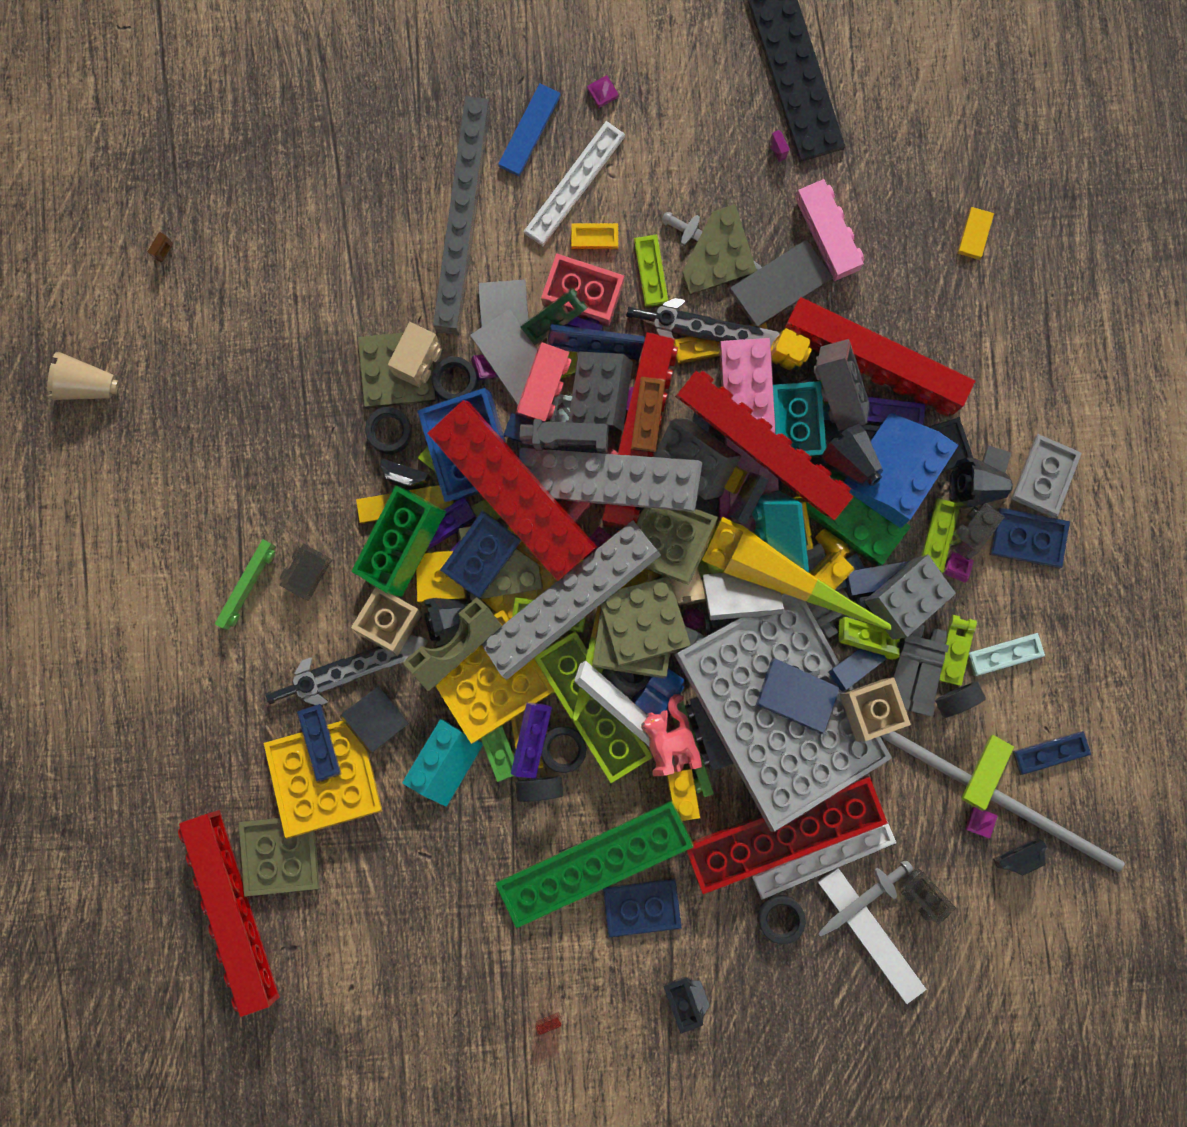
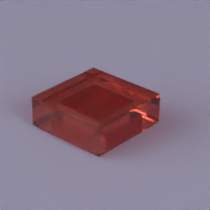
M557 1012L536 1021L535 1027L538 1035L561 1027L562 1018L560 1013Z

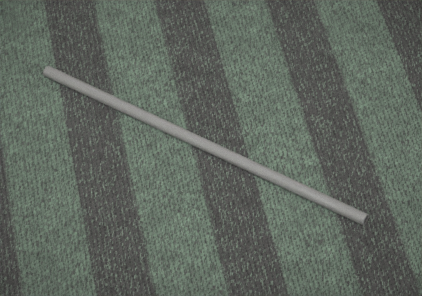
M895 731L880 736L882 739L967 786L972 776L969 773ZM997 789L994 790L990 799L993 802L1116 872H1120L1123 869L1125 863L1122 860Z

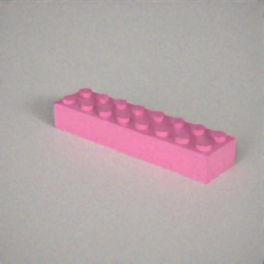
M770 338L721 341L719 343L721 387H725L734 395L731 399L737 404L743 402L753 410L751 415L757 420L762 417L773 426L771 431L775 433ZM724 436L725 444L742 455L737 466L748 472L738 493L733 494L730 492V509L750 472L768 479L769 482L763 494L779 490L778 478ZM752 514L747 524H743L730 517L731 521L746 527L754 533L756 524Z

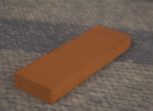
M641 377L631 450L656 452L665 380Z

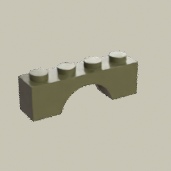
M477 597L458 613L460 625L456 635L449 643L436 649H428L421 646L402 662L427 691L437 685L448 673L502 627L490 609Z

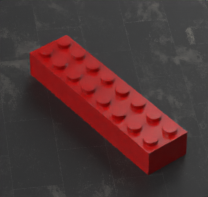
M802 297L799 298L784 330L787 328L795 332L796 336L802 335L810 339L808 347L816 354L820 353L821 346L849 339L861 375L870 376L871 380L879 385L886 384L892 387V390L897 394H907L913 397L916 403L925 404V406L928 404L936 408L935 411L944 416H952L964 407L976 382L972 378Z
M646 333L618 455L653 457L654 453L631 450L641 377L665 380L664 389L669 390L673 372L669 367L675 366L678 347L674 346V338ZM667 393L663 394L661 412H664ZM660 416L659 430H660V425H661L662 416ZM606 504L602 519L603 526L623 529L631 521L637 524L640 510L633 506Z
M703 370L700 373L695 371L675 397L825 517L835 520L854 497L849 493L851 488L841 480L835 479L834 481L829 476L832 473L821 464H812L810 462L812 457L805 451L792 448L790 446L792 441L782 433L776 435L772 432L773 426L761 417L757 420L752 416L753 410L745 403L737 404L731 398L734 395L725 387L717 388L712 384L714 379Z
M463 400L427 433L557 581L563 578L597 548L469 401Z
M864 775L776 831L771 832L763 816L759 815L692 841L694 847L686 850L700 890L702 894H706L888 824L871 778Z
M218 810L179 823L178 835L181 842L186 845V860L188 865L193 868L195 874L193 877L194 886L197 891H200L203 899L201 900L202 911L205 915H208L210 921L208 926L210 936L216 940L218 946L216 949L217 958L220 963H223L226 971L224 973V980L227 987H231L233 997L231 1000L233 1008L236 1012H239L240 1017L268 1008L280 996L248 896L244 897L243 881L221 812Z

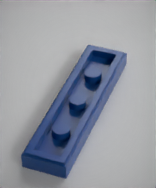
M539 83L498 163L500 168L520 177L561 97L560 92Z

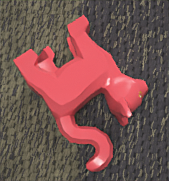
M680 694L673 695L668 702V710L671 716L680 723L677 729L666 732L667 710L662 711L660 714L648 713V717L641 724L642 730L649 737L650 751L656 762L653 776L674 774V772L683 770L684 764L689 763L691 769L703 767L693 733L689 728L688 718L677 708V704L684 700V696ZM672 756H674V762H675L673 765H672Z

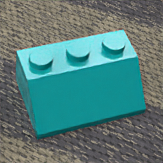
M821 381L773 385L775 434L782 433L792 441L790 446L795 450L802 449L812 458H821L826 449Z
M779 490L763 494L752 513L756 524L754 534L809 573L802 503Z
M440 719L402 784L422 796L447 807L482 749L483 743L478 740L471 744L463 730L444 719Z

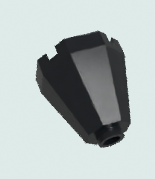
M860 424L845 429L841 433L844 437L841 440L834 438L821 455L824 463L833 471L863 487L876 485L882 478L883 469L866 431Z
M976 458L957 460L955 466L959 467L957 471H952L950 475V498L957 501L954 504L956 508L966 509L1007 498L1013 488V483L1008 474Z
M431 598L422 602L423 608L428 607V612L424 613V619L431 641H437L433 645L434 649L446 645L454 638L460 625L458 613L473 600Z

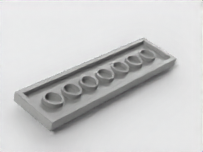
M529 448L520 449L519 459L555 500L695 512L702 462L699 460L558 450L536 451Z
M631 521L569 571L563 578L507 621L481 645L501 676L507 680L660 557L661 554L637 524Z

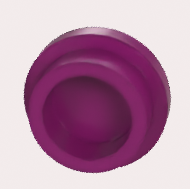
M687 608L684 611L682 619L686 627L696 631L705 625L704 615L700 610Z

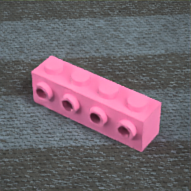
M823 179L799 189L795 199L833 277V281H837L860 271L864 264V256L861 249L856 248L854 244V234L851 228L846 227L843 220V210L834 201L835 195L830 185L827 186Z

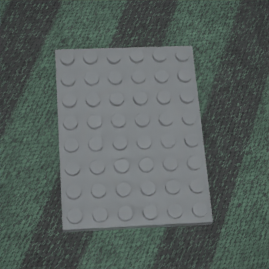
M786 594L781 595L784 607L783 614L741 617L674 654L771 832L778 830L892 759L880 736L868 741L855 740L840 694L854 690L852 686L843 692L839 689L825 733L823 734L756 705L767 670L773 658L837 686L828 671L839 664V661L806 601Z

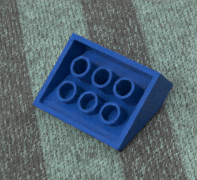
M486 388L418 410L445 502L480 493L427 433L458 404L465 400L471 403L506 443L492 394Z
M890 412L870 441L883 469L881 480L874 486L868 485L866 487L848 478H845L843 482L851 488L850 494L901 528L911 520L958 445L939 431Z

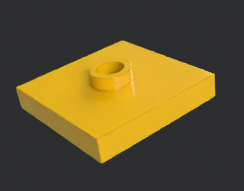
M453 551L424 554L416 569L417 602L422 603L424 600L431 598L467 599L466 589L440 571Z

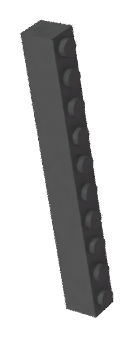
M465 96L433 322L437 333L460 335L491 111L489 99Z

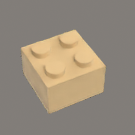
M409 322L388 363L393 375L419 388L422 382L426 383L431 374L429 368L432 362H437L442 352L436 334Z
M375 587L351 628L358 635L398 656L422 614L416 607Z
M895 678L883 679L840 694L856 741H868L911 725Z

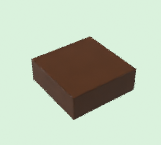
M159 232L147 252L155 260L163 262L173 242L166 235Z

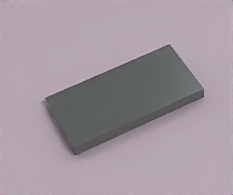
M805 240L732 286L729 291L753 326L759 327L797 303L800 297L808 296L831 281L833 277L808 241Z

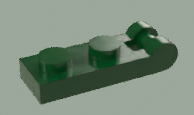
M574 288L569 289L561 297L520 326L534 346L548 337L551 324L564 326L588 308L585 302H581L576 296L578 293ZM568 301L573 307L570 311L564 305Z

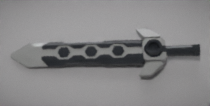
M677 298L663 303V307H659L657 313L628 306L626 317L629 318L633 317L654 322L656 333L673 338L672 332L716 342L770 338L771 348L774 339L779 335L777 331L678 311L685 303V300Z
M410 635L398 656L378 646L346 659L343 658L315 668L311 672L309 670L311 669L312 658L302 660L294 673L296 674L293 679L294 684L274 692L265 693L267 702L270 705L277 700L298 694L299 697L304 698L305 702L314 705L326 704L328 701L316 693L351 682L353 679L383 668L400 664L421 646L425 647L428 640Z

